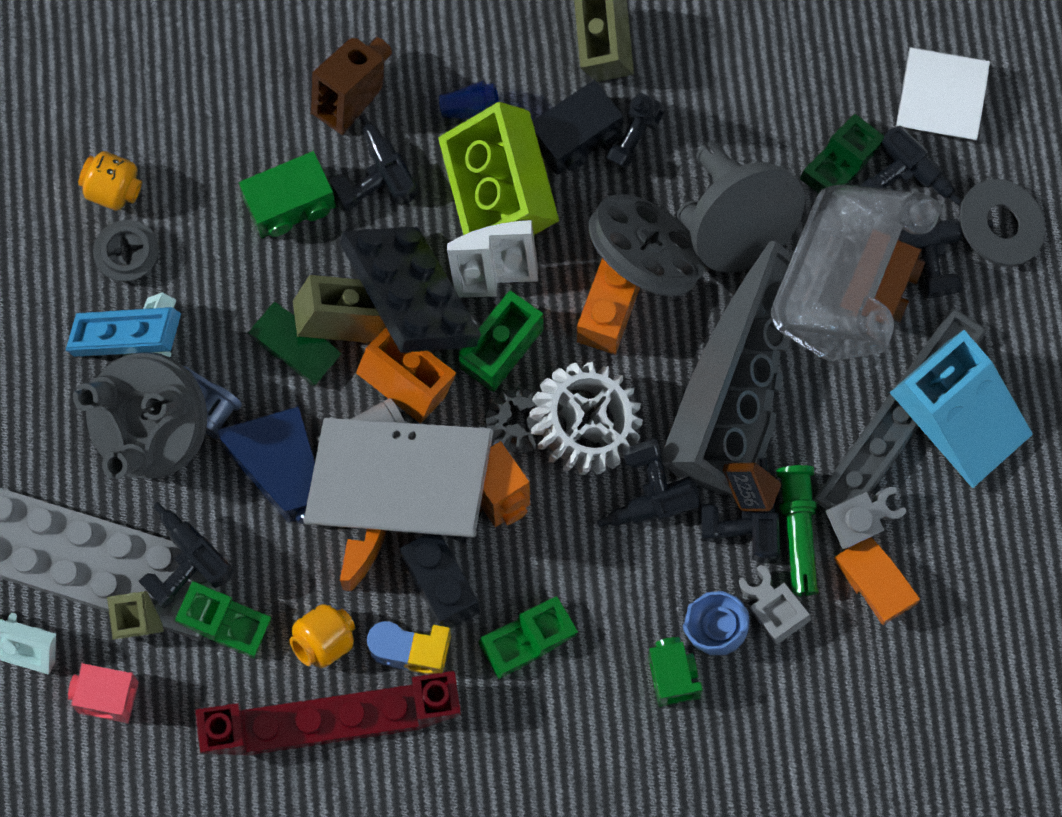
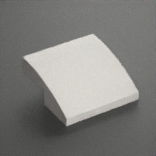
M910 48L896 127L901 125L906 129L976 141L990 61Z
M532 220L488 226L472 231L447 243L453 285L459 297L497 296V283L538 281V263Z

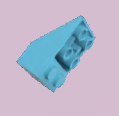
M965 330L947 341L889 392L972 488L1033 435L993 362Z

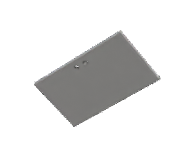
M324 418L303 522L304 524L475 537L493 430L489 428Z

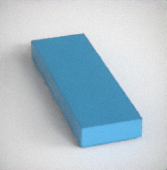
M173 307L76 313L66 351L74 357L168 352L172 349L181 313Z

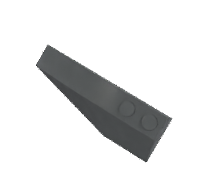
M770 241L721 316L689 381L661 455L663 466L681 479L690 477L697 486L734 498L722 470L724 464L757 463L760 466V458H764L775 427L777 413L771 412L774 391L781 390L783 375L777 373L780 353L786 352L788 347L789 335L786 334L785 322L787 314L793 313L801 261L776 241Z

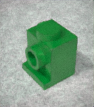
M669 637L655 642L656 647L649 648L648 661L658 707L701 699L703 691L701 682L692 683V679L698 678L694 654H686L684 643L681 642L680 637Z

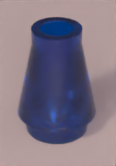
M485 80L447 94L439 95V106L443 119L451 117L470 119L499 102L496 84H486Z

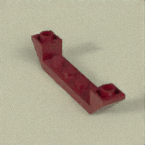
M455 671L412 677V685L245 710L241 709L239 703L195 709L201 754L255 755L421 730L461 715Z

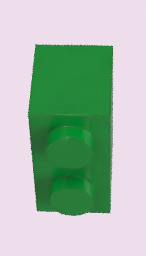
M314 151L238 182L243 200L261 239L269 235L271 237L281 236L289 232L293 225L307 219L309 221L319 220L329 214L331 209L336 208L333 191Z
M509 290L478 329L481 336L477 347L463 348L459 352L460 369L494 393L543 332V313Z

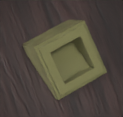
M148 591L107 597L113 639L164 632L163 624Z

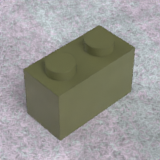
M574 0L580 68L593 80L595 79L596 82L634 75L627 0Z
M309 275L293 300L297 337L371 343L386 328L360 279Z

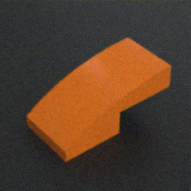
M367 529L365 541L347 539L340 576L343 590L352 591L367 574L382 547L387 530Z
M872 537L851 546L834 557L835 562L855 592L862 594L882 625L919 603L920 598Z

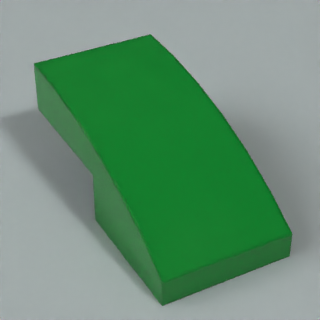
M192 581L175 618V622L223 646L255 659L271 623V617L232 601L230 596Z
M556 596L521 613L517 620L481 637L478 644L498 679H501L576 636L578 631Z

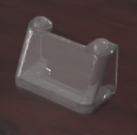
M846 184L833 185L821 190L816 197L772 304L771 317L775 327L784 335L828 362L886 352L893 334L894 320L890 310L874 298L902 228L914 235L928 233L936 225L944 205L925 193Z

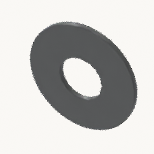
M1003 179L985 180L970 189L962 201L960 223L963 234L970 246L984 259L1002 266H1016L1029 261L1042 247L1045 238V221L1042 211L1035 199L1021 186ZM1003 206L1014 213L1019 226L1014 237L1001 238L991 231L987 222V215L991 208Z

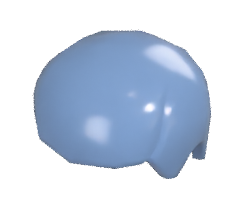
M724 591L707 592L688 605L685 623L682 626L685 634L697 650L710 656L728 655L737 650L744 642L748 634L750 619L747 608H745L738 597Z

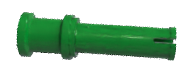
M809 465L786 466L776 470V476L781 479L783 503L779 505V512L782 513V517L787 519L791 592L795 596H802L804 592L806 596L819 594L811 518L817 510V503L812 501L810 477L814 475V467Z

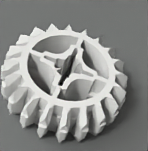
M587 362L582 370L577 363H571L567 367L566 372L562 368H558L553 372L552 379L546 378L540 384L542 392H537L533 396L532 400L538 407L530 411L529 417L539 423L531 428V434L543 435L544 439L538 444V449L542 450L548 446L553 452L549 456V462H555L559 457L564 459L563 471H569L575 464H577L579 475H586L590 468L593 469L595 474H601L606 470V465L614 469L621 463L620 458H624L623 450L630 447V445H635L640 439V435L634 430L642 426L643 419L633 414L640 410L641 403L630 402L628 399L634 393V388L623 390L619 386L623 381V375H618L613 380L608 377L609 366H603L598 373L595 371L593 362ZM585 390L597 396L588 399L578 393L573 395L570 391ZM607 405L613 415L614 424L607 417ZM557 407L560 409L558 413L562 415V417L566 421L565 432L561 428V425L558 420ZM594 407L595 410L589 416L590 420L578 430L577 428L583 421L584 414ZM580 438H586L594 444L599 442L604 447H585L575 441Z

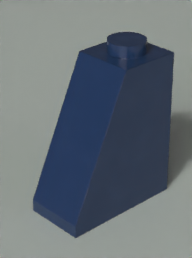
M299 407L217 430L227 454L287 522L297 521L298 524H304L303 518L306 512L315 461Z

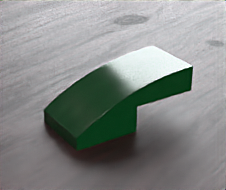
M854 113L831 136L827 147L803 170L800 180L832 203L882 145L884 135Z
M273 302L247 332L250 337L277 360L282 359L312 386L318 383L342 354L325 339L297 337L295 315L276 302Z

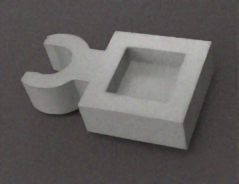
M889 487L878 491L873 498V502H871L868 493L864 492L825 510L842 549L885 531L880 519L894 520L902 517L907 512L905 507L891 511L886 506L887 497L898 492L896 487Z
M760 565L757 567V572L763 581L759 586H749L744 578L739 580V585L746 598L758 601L750 606L751 613L777 645L811 621L810 614L785 583L773 589L769 571Z

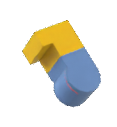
M382 621L370 629L367 635V645L372 658L379 664L428 675L444 671L451 632L448 627L433 625L431 635L429 636L403 631L395 623Z

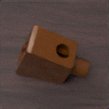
M375 37L368 45L357 38H350L312 72L311 114L343 135L380 92L383 86L384 63L392 55L390 46L378 37Z

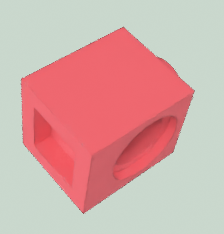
M82 663L79 675L74 674L71 679L68 699L73 700L72 707L78 714L129 724L139 682L133 673Z

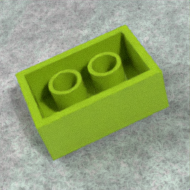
M497 102L438 137L463 235L488 226L532 220L533 234L535 235L559 222L529 110Z

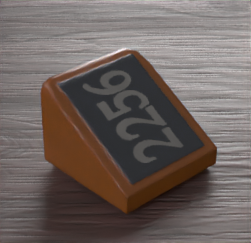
M757 463L724 464L722 470L735 501L742 511H770L773 508L781 483Z

